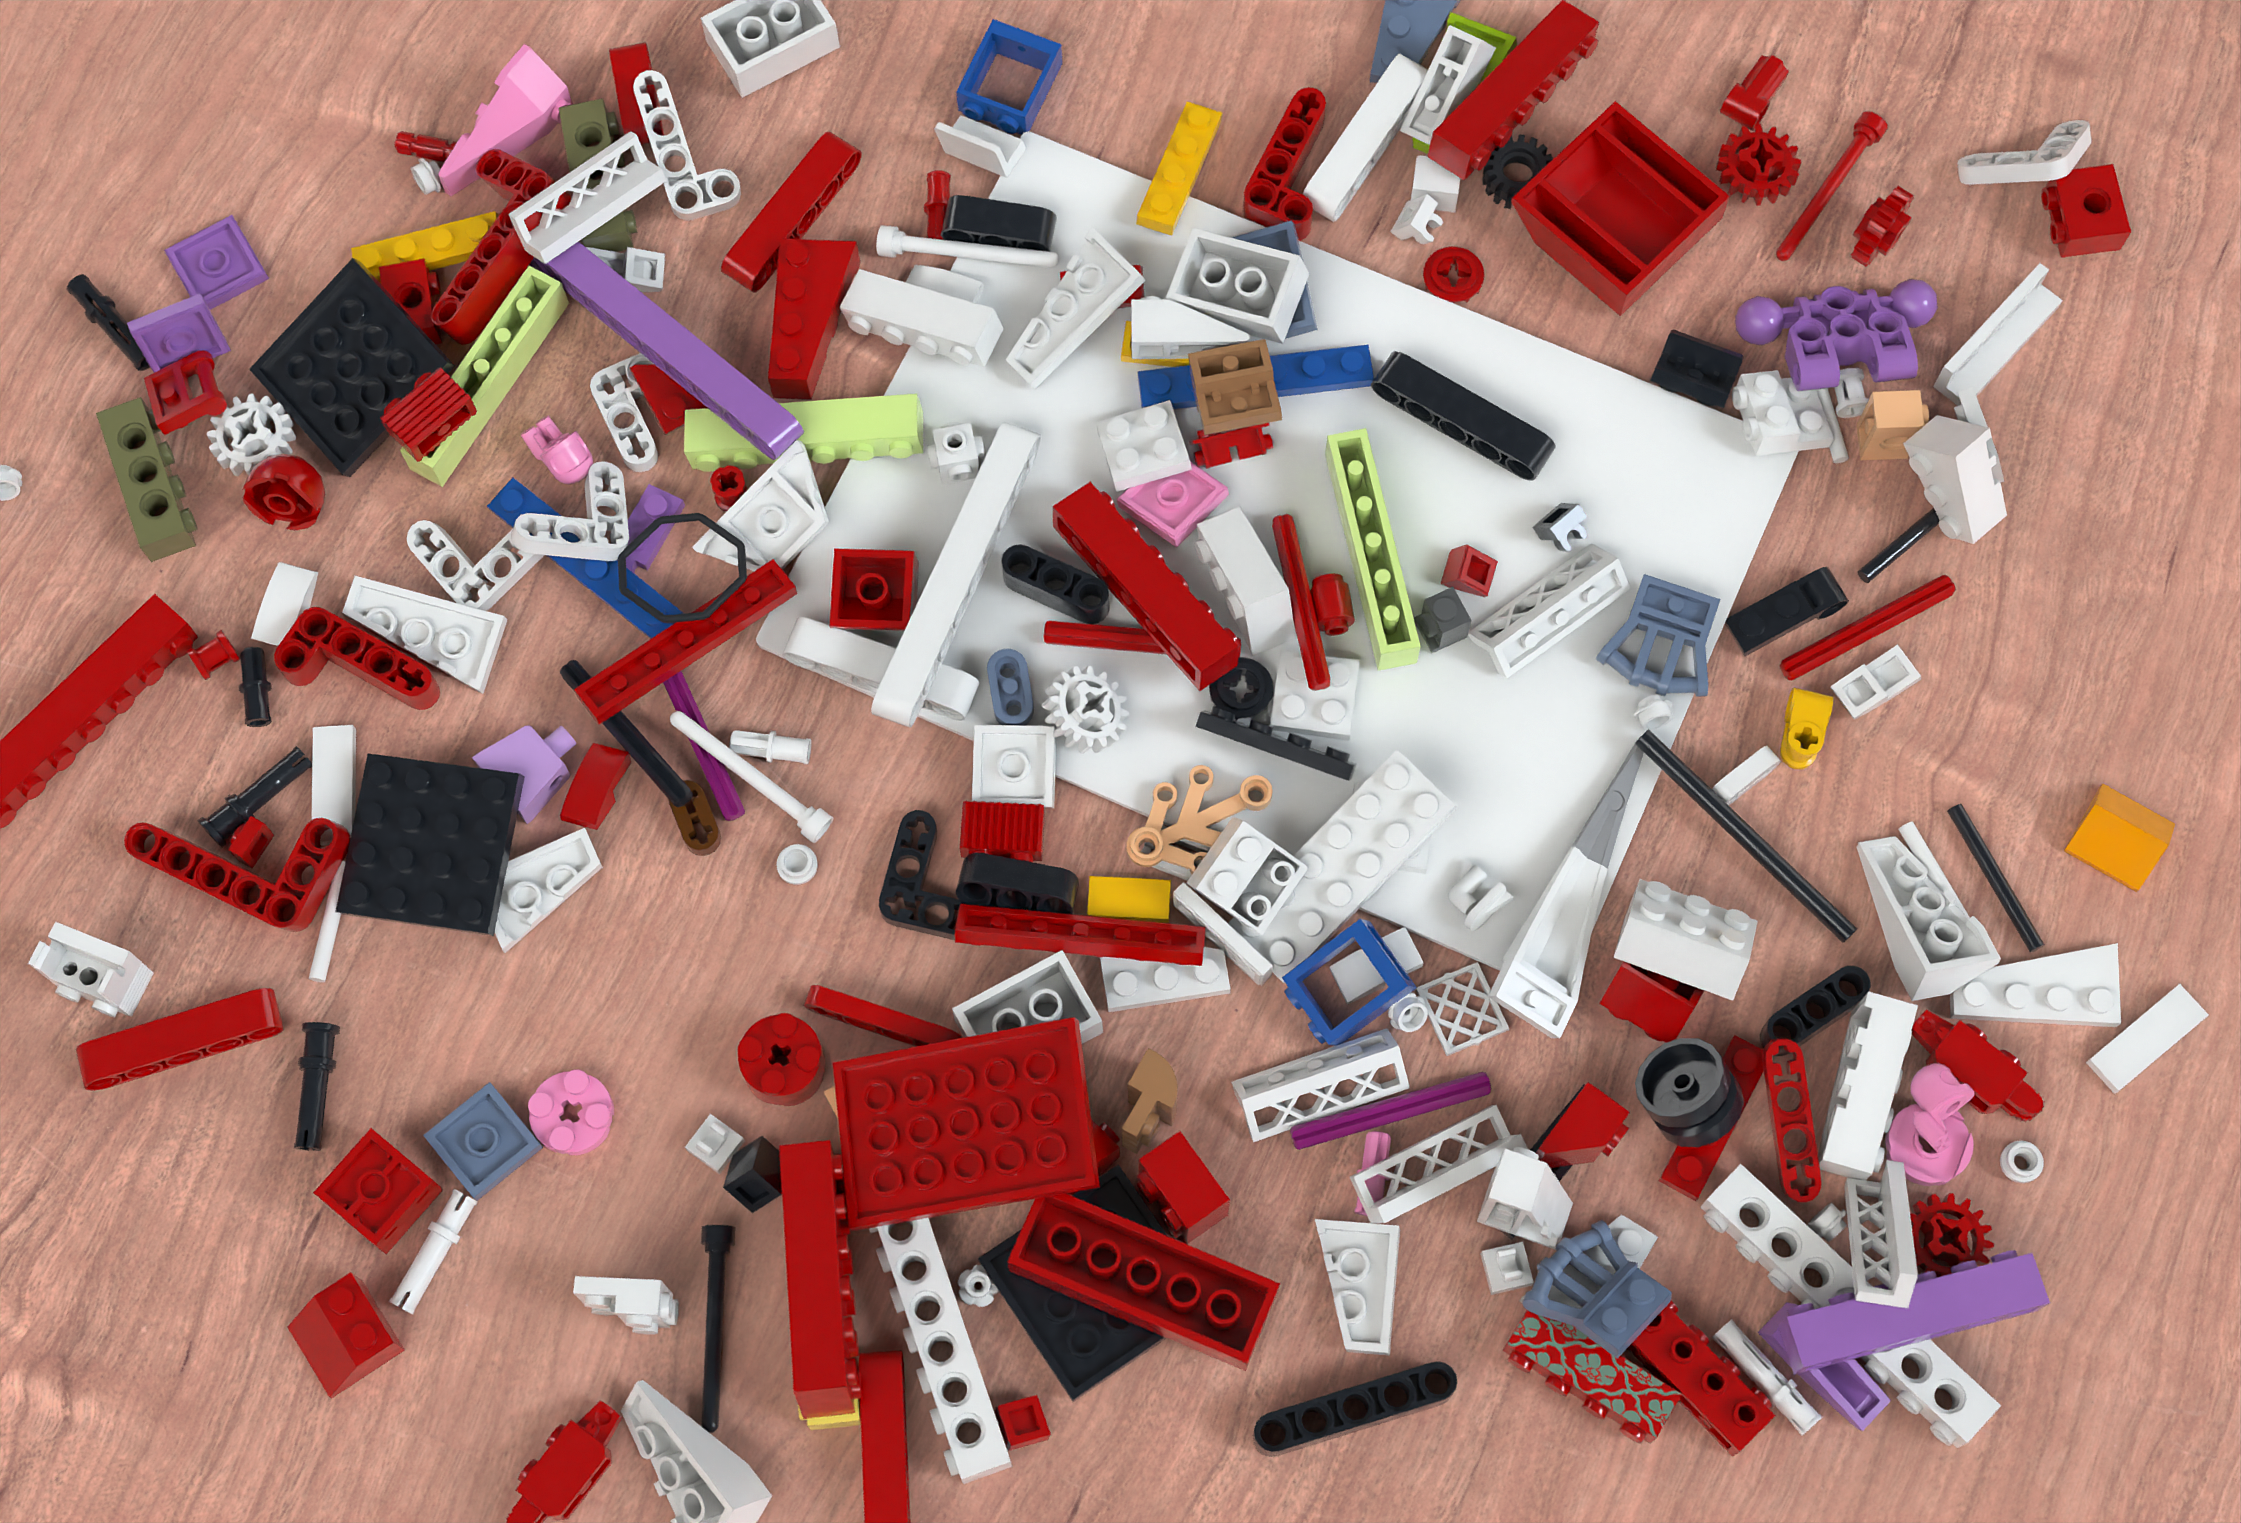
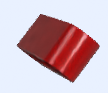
M644 42L609 49L624 135L631 131L637 135L641 145L648 144L650 140L633 86L635 79L640 73L652 70L647 44ZM650 84L646 86L647 93L650 96L653 109L659 107L657 93L654 85ZM660 120L654 125L653 131L657 135L664 136L662 121Z

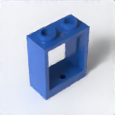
M992 19L956 91L958 111L974 121L983 120L994 124L1008 134L1018 133L1022 135L1025 132H1029L1063 64L1062 44ZM997 54L1042 70L1023 111L977 95Z
M1361 918L1282 977L1288 986L1284 992L1289 1001L1296 1009L1300 1010L1303 1008L1312 1020L1308 1023L1312 1034L1320 1043L1327 1042L1328 1045L1332 1046L1344 1043L1387 1011L1393 1004L1417 988L1372 923ZM1357 941L1389 988L1334 1027L1302 981L1353 942Z

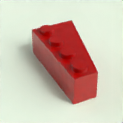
M780 238L768 381L773 398L812 399L827 358V349L838 327V319L841 313L840 305L861 263L857 241Z

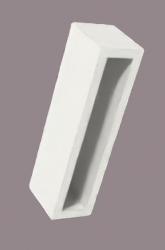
M859 269L840 305L848 326L856 333L861 335L875 334L895 345L905 343L915 346L921 352L928 355L942 354L961 365L972 363L985 367L1004 329L994 308Z

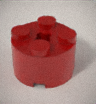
M780 1013L757 1021L747 1030L738 1044L740 1071L752 1093L761 1101L775 1105L795 1106L811 1098L820 1088L825 1072L824 1051L815 1031L806 1022L794 1017L792 1014ZM781 1055L785 1058L787 1057L789 1061L783 1067L779 1062H776V1058Z

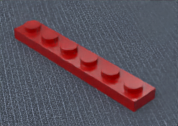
M772 559L749 574L746 581L710 617L704 620L674 623L575 688V694L597 724L600 725L797 595L796 586L775 560ZM720 593L719 595H717L716 597H714L707 603L703 604L691 613L703 612L722 593Z
M960 904L955 928V943L1054 953L1063 950L1064 953L1095 957L1202 966L1206 927Z

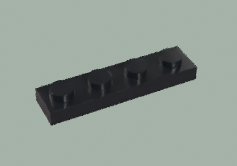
M1213 706L1211 712L1206 710L1200 711L1195 727L1347 781L1352 779L1357 764L1348 761L1350 754L1329 746H1327L1326 752L1310 748L1312 743L1310 739L1293 733H1289L1287 739L1272 734L1273 726L1251 719L1249 726L1234 721L1236 713Z

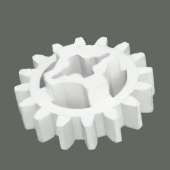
M249 394L245 403H242L236 396L233 398L234 407L231 409L227 407L223 412L222 418L212 417L210 420L216 430L207 432L208 438L213 443L209 446V449L215 458L218 457L217 461L223 469L229 467L235 476H239L243 469L249 475L256 464L271 455L292 454L293 452L287 442L296 440V435L291 429L294 423L290 416L286 414L283 406L280 403L274 405L269 396L265 395L258 402L254 394ZM271 420L275 423V434L270 431L272 428L270 425ZM228 438L233 440L231 443L233 447L232 452L228 448Z
M1073 666L1069 671H1063L1053 680L1054 683L1045 690L1049 698L1042 703V707L1051 711V715L1045 719V722L1049 724L1055 723L1057 729L1054 731L1053 736L1059 737L1063 734L1066 737L1065 747L1069 748L1074 743H1078L1080 753L1084 754L1090 748H1092L1094 753H1099L1105 747H1110L1119 740L1118 736L1126 730L1127 726L1122 721L1129 716V711L1121 709L1120 705L1127 698L1126 696L1116 695L1115 690L1119 686L1117 682L1110 685L1105 682L1107 678L1106 672L1103 671L1098 676H1094L1092 666H1087L1083 671H1080L1078 666ZM1089 705L1090 709L1083 714L1081 711Z

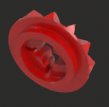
M1455 246L1441 248L1430 255L1424 265L1423 278L1425 288L1434 296L1451 303L1460 301L1467 303L1476 293L1479 294L1483 285V265L1474 253L1465 248ZM1452 265H1455L1457 276L1464 277L1458 279L1455 287H1451L1448 277H1443L1449 275Z

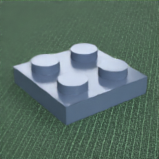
M490 1082L423 1135L476 1201L543 1148Z

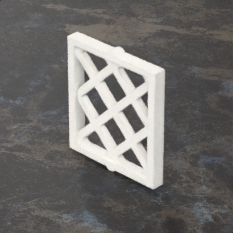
M1478 962L1455 972L1445 973L1443 977L1415 989L1418 996L1422 997L1425 1001V1007L1428 1012L1427 1016L1446 1056L1472 1045H1479L1482 1041L1509 1030L1497 1002L1488 997L1491 989ZM1467 972L1473 974L1468 987L1454 982L1455 977ZM1477 977L1485 993L1473 989ZM1441 983L1446 985L1442 998L1428 993L1429 988ZM1451 987L1466 992L1461 1005L1447 1000ZM1470 994L1485 1000L1480 1012L1466 1007ZM1427 999L1439 1003L1435 1015ZM1489 1002L1497 1019L1485 1015ZM1444 1005L1458 1010L1454 1024L1440 1018ZM1463 1013L1478 1018L1473 1031L1459 1026ZM1483 1020L1497 1025L1496 1030L1484 1035L1478 1033ZM1439 1025L1452 1029L1447 1041ZM1456 1031L1471 1037L1469 1041L1458 1046L1452 1044Z

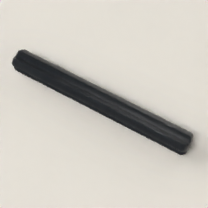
M576 660L569 661L560 670L563 679L573 690L592 678ZM619 711L602 723L675 807H682L692 799L693 793L622 711Z

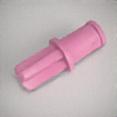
M1379 1131L1367 1133L1362 1169L1357 1170V1173L1389 1157L1391 1143L1389 1134ZM1377 1174L1365 1180V1184L1374 1202L1383 1198L1385 1181L1390 1180L1389 1178ZM1358 1197L1355 1213L1367 1216Z

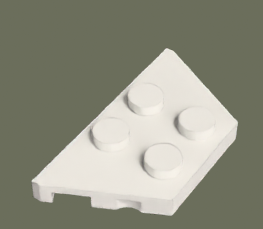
M796 440L716 522L719 526L740 539L745 545L746 569L754 572L774 559L783 570L829 523L806 447L799 440ZM711 529L692 547L696 552L738 566L737 547Z

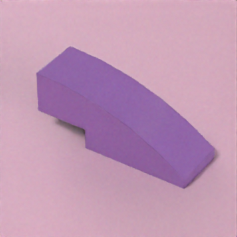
M1785 1303L1758 1333L1791 1367L1778 1324L1789 1316L1787 1310L1799 1305ZM1855 1359L1798 1374L1838 1413L1861 1431L1891 1401Z

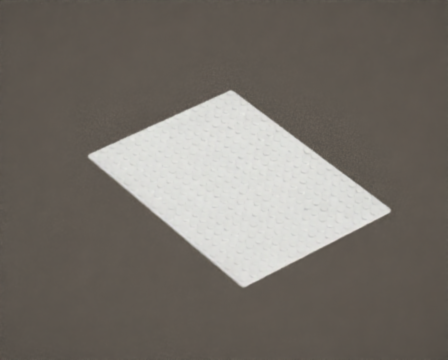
M1023 133L1020 139L1023 140L1026 150L1007 178L1000 175L988 199L1039 206L1054 212L1057 219L1050 252L1058 255V264L1055 267H1043L957 257L950 271L983 282V291L977 304L994 308L1004 328L985 367L972 363L961 365L948 356L938 353L928 355L921 352L915 346L910 345L884 396L918 395L923 410V453L912 454L907 458L877 456L867 461L850 459L825 506L829 523L802 550L788 576L796 586L797 595L769 612L756 637L757 645L763 650L784 658L782 654L797 618H809L829 625L834 548L914 551L919 561L918 603L975 480L974 478L963 482L942 484L939 467L931 469L927 445L934 444L932 430L939 429L944 424L951 422L971 423L973 436L982 437L985 457L1002 422L1041 434V442L1036 458L942 661V664L969 673L980 682L966 718L962 721L953 720L924 709L920 710L917 717L974 741V725H1000L994 715L987 664L995 652L1002 649H1013L1021 653L1027 662L1034 714L1026 726H1055L1057 728L1055 723L1049 724L1045 722V719L1051 715L1050 710L1042 707V703L1049 698L1045 690L1054 683L1053 680L1063 671L1067 672L1073 666H1078L1080 671H1083L1087 666H1092L1094 676H1098L1103 671L1106 672L1107 678L1105 682L1109 685L1117 682L1119 686L1115 690L1116 695L1126 696L1127 700L1120 706L1121 709L1129 711V716L1122 721L1127 728L1118 736L1119 740L1110 747H1105L1099 753H1094L1092 748L1084 754L1080 753L1078 743H1074L1071 747L1067 748L1065 747L1066 737L1063 734L1056 737L1055 777L1146 817H1149L1154 803V788L1162 782L1171 783L1177 790V802L1172 808L1167 809L1163 823L1171 826L1178 821L1190 786L1189 774L1195 766L1205 765L1213 772V785L1204 793L1198 812L1240 793L1242 782L1249 776H1263L1271 783L1273 790L1271 802L1265 809L1260 811L1245 809L1207 828L1222 832L1231 818L1235 817L1244 820L1292 856L1353 795L1354 783H1364L1398 749L1457 808L1431 834L1426 874L1396 870L1359 910L1398 927H1406L1408 931L1500 971L1504 964L1501 961L1632 750L1635 742L1647 731L1642 728L1641 723L1636 721L1634 717L1635 711L1639 709L1638 703L1649 696L1659 695L1656 694V689L1639 684V687L1629 685V680L1609 664L1602 665L1597 661V655L1627 622L1643 575L1646 574L1721 599L1705 645L1708 663L1799 451L1755 456L1751 441L1745 439L1743 432L1744 421L1673 392L1666 391L1661 387L1299 241L1302 260L1310 273L1307 283L1318 330L1287 338L1283 344L1266 340L1269 356L1369 344L1375 378L1392 352H1402L1544 432L1554 441L1556 448L1536 479L1529 481L1518 477L1385 401L1373 391L1371 386L1278 397L1282 411V420L1270 422V426L1262 427L1263 435L1270 434L1273 449L1266 450V455L1239 460L1236 446L1229 447L1232 462L1210 467L1209 469H1205L1204 466L1199 467L1227 486L1229 493L1203 521L1240 506L1284 580L1273 533L1272 520L1277 515L1290 514L1294 519L1309 588H1312L1313 579L1330 573L1342 575L1344 582L1349 585L1355 617L1354 624L1348 627L1346 633L1341 635L1328 636L1323 631H1320L1325 656L1360 660L1350 740L1303 734L1296 735L1312 740L1310 748L1326 752L1327 746L1347 752L1350 754L1348 761L1357 765L1352 779L1347 781L1195 727L1200 711L1206 710L1211 712L1213 706H1215L1210 699L1209 685L1199 691L1168 655L1044 643V626L1047 621L1083 622L1012 591L1004 582L1001 563L1003 553L1007 548L1021 544L1097 577L1053 528V505L1091 481L1100 492L1105 491L1112 498L1116 510L1124 519L1129 518L1135 523L1140 532V537L1147 545H1154L1160 551L1166 566L1173 573L1178 572L1183 576L1189 586V591L1198 601L1204 600L1210 606L1214 619L1223 629L1225 627L1229 628L1236 637L1241 639L1240 657L1253 659L1268 670L1273 681V696L1267 709L1257 714L1253 720L1270 725L1280 650L1301 653L1297 634L1295 639L1252 656L1235 619L1230 613L1222 591L1219 592L1212 580L1209 564H1203L1197 554L1195 542L1199 541L1198 529L1196 528L1176 548L1118 507L1117 499L1127 489L1116 492L1095 422L1142 409L1138 371L1171 367L1121 362L1125 322L1131 321V307L1116 309L1035 390L1006 361V358L1032 318H1037L1046 305L1044 299L1052 287L1057 288L1059 285L1060 272L1068 271L1065 267L1074 254L1078 255L1087 241L1085 236L1091 227L1106 239L1131 265H1141L1143 267V277L1146 280L1144 282L1145 297L1156 296L1161 299H1166L1192 228L1232 238L1266 227L1190 196L1172 236L1137 225V214L1150 187L1151 180L1035 133ZM1249 335L1250 342L1263 339ZM1197 407L1174 409L1190 462L1196 465L1193 452L1200 451L1199 445H1190L1189 441L1198 439L1197 431L1203 429L1200 413L1197 411ZM1367 429L1413 618L1422 613L1424 599L1449 589V587L1441 584L1449 553L1452 549L1466 544L1498 561L1487 597L1455 589L1472 620L1469 631L1590 544L1603 549L1619 559L1631 589L1508 679L1498 673L1490 653L1473 643L1469 634L1467 638L1431 653L1416 623L1415 626L1421 646L1417 663L1378 671L1325 457L1327 435ZM984 459L978 460L979 470H980V467H981V465H982ZM1560 503L1579 504L1587 515L1579 523L1585 528L1587 537L1585 539H1576L1570 531L1567 535V541L1571 545L1572 550L1569 552L1558 550L1551 540H1540L1532 528ZM1593 559L1591 562H1589L1582 568L1591 567L1597 561ZM1020 563L1012 566L1010 570L1019 574L1026 572L1030 567ZM1058 579L1051 580L1046 584L1048 588L1053 590L1060 589L1065 585L1063 581ZM1566 584L1557 585L1555 588H1553V589L1550 590V591L1559 590L1560 588H1562V587H1563L1564 585H1566ZM1108 589V615L1103 621L1094 625L1144 629ZM1091 595L1083 598L1081 602L1088 606H1094L1101 599ZM1528 607L1520 613L1529 612L1534 607ZM842 629L897 648L904 631ZM1504 629L1495 630L1488 637L1493 638ZM1636 629L1617 651L1635 664L1646 632ZM1656 635L1645 669L1662 674L1673 642L1672 640ZM1683 644L1672 677H1695L1692 647ZM1010 668L1004 669L1001 672V675L1005 678H1010L1015 674V671ZM1243 675L1237 687H1230L1229 689L1236 692L1237 702L1240 703L1245 693H1252L1253 691L1246 688L1245 676ZM828 677L873 698L875 697L876 693ZM1666 693L1665 697L1659 695L1662 700L1669 699L1672 702L1670 710L1673 719L1666 725L1650 731L1669 749L1672 747L1694 693ZM1016 705L1010 706L1007 709V713L1010 715H1017L1021 711V708ZM1086 706L1081 712L1083 714L1086 713L1090 706ZM1251 718L1234 719V721L1249 726ZM1272 732V734L1285 739L1289 735L1288 732ZM1645 753L1643 754L1618 831L1593 928L1662 770ZM1199 773L1194 777V781L1198 784H1205L1209 780L1208 776L1203 773ZM1166 790L1159 792L1157 795L1161 801H1169L1173 797L1172 793ZM1254 790L1248 794V797L1252 801H1260L1263 798V794L1260 791ZM1466 860L1481 868L1488 877L1471 895L1480 902L1499 881L1506 886V891L1514 898L1513 901L1496 910L1475 931H1471L1464 925L1467 915L1453 905L1448 898V893L1457 883L1462 864Z

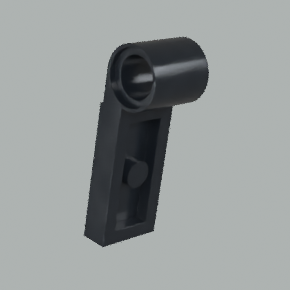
M1822 567L1728 617L1725 625L1744 657L1815 618L1820 620L1835 614L1845 607L1849 600L1829 567Z

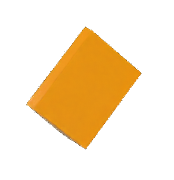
M2102 783L2064 852L2138 892L2170 845L2175 823Z

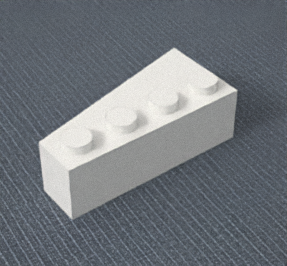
M1868 991L1851 1012L1818 1151L1820 1170L1859 1180H1867L1873 1172H1879L1885 1149L1881 1148L1880 1144L1883 1133L1889 1131L1892 1123L1894 1109L1890 1107L1894 1093H1897L1902 1080L1903 1070L1901 1067L1911 1041V1030L1918 1005Z

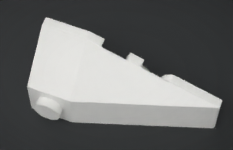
M1896 836L1858 843L1857 851L1894 967L1912 1001L1948 995L1999 963L2001 958L1984 926L1974 916L1968 918L1954 904L1957 898L1948 889L1942 892L1927 876L1928 869Z

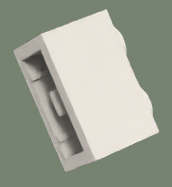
M1232 817L1186 884L1219 908L1262 935L1309 867L1244 820Z

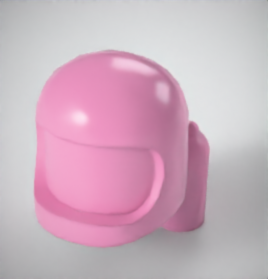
M548 415L535 424L536 428L532 426L521 434L534 457L542 460L559 482L574 484L587 476L589 468L593 464V457L577 431L570 434H562Z
M1937 1063L1920 1069L1914 1075L1910 1086L1911 1095L1923 1110L1920 1112L1914 1111L1913 1123L1924 1139L1937 1153H1940L1951 1144V1141L1947 1138L1949 1133L1943 1120L1970 1101L1974 1096V1091L1968 1084H1961L1946 1065Z

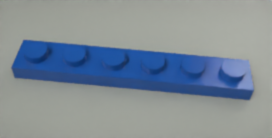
M1369 344L1270 356L1278 397L1370 387L1374 380ZM1189 365L1138 371L1142 408L1169 400L1173 410L1197 407Z
M513 477L487 505L491 512L511 528L514 527L516 519L526 513L561 516ZM563 532L560 534L568 542L575 543L580 541L579 537L573 533ZM546 555L650 639L674 624L660 622L621 594L619 590L618 560L601 561ZM626 567L627 588L664 615L684 614Z

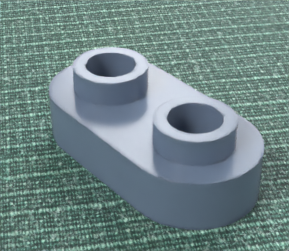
M1002 649L995 652L987 664L994 715L1000 725L1026 726L1034 714L1027 662L1018 651ZM1010 668L1015 671V674L1010 678H1005L1001 675V672L1004 669ZM1016 705L1021 708V711L1017 715H1010L1007 713V709L1010 706Z

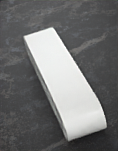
M1398 54L1306 186L1303 195L1309 198L1314 211L1333 222L1340 217L1402 127L1428 69L1402 54Z
M799 617L796 620L782 656L799 667L876 693L896 648L842 629L830 628L827 624L809 618ZM941 664L921 709L953 720H965L980 682L969 673Z

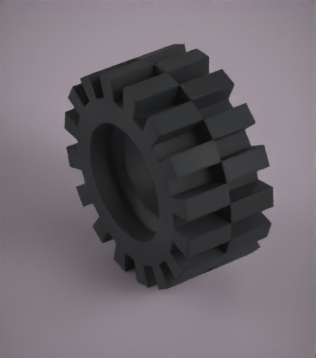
M1511 135L1504 147H1496L1491 152V156L1484 166L1482 181L1483 185H1486L1485 192L1488 196L1494 193L1493 202L1499 204L1502 199L1505 200L1504 208L1511 209L1512 197L1553 160L1551 154L1546 155L1547 147L1544 144L1539 148L1536 147L1538 140L1533 137L1527 143L1524 142L1525 135H1518V140L1514 142ZM1511 163L1524 164L1531 169L1532 177L1528 181L1516 182L1507 178L1503 169Z

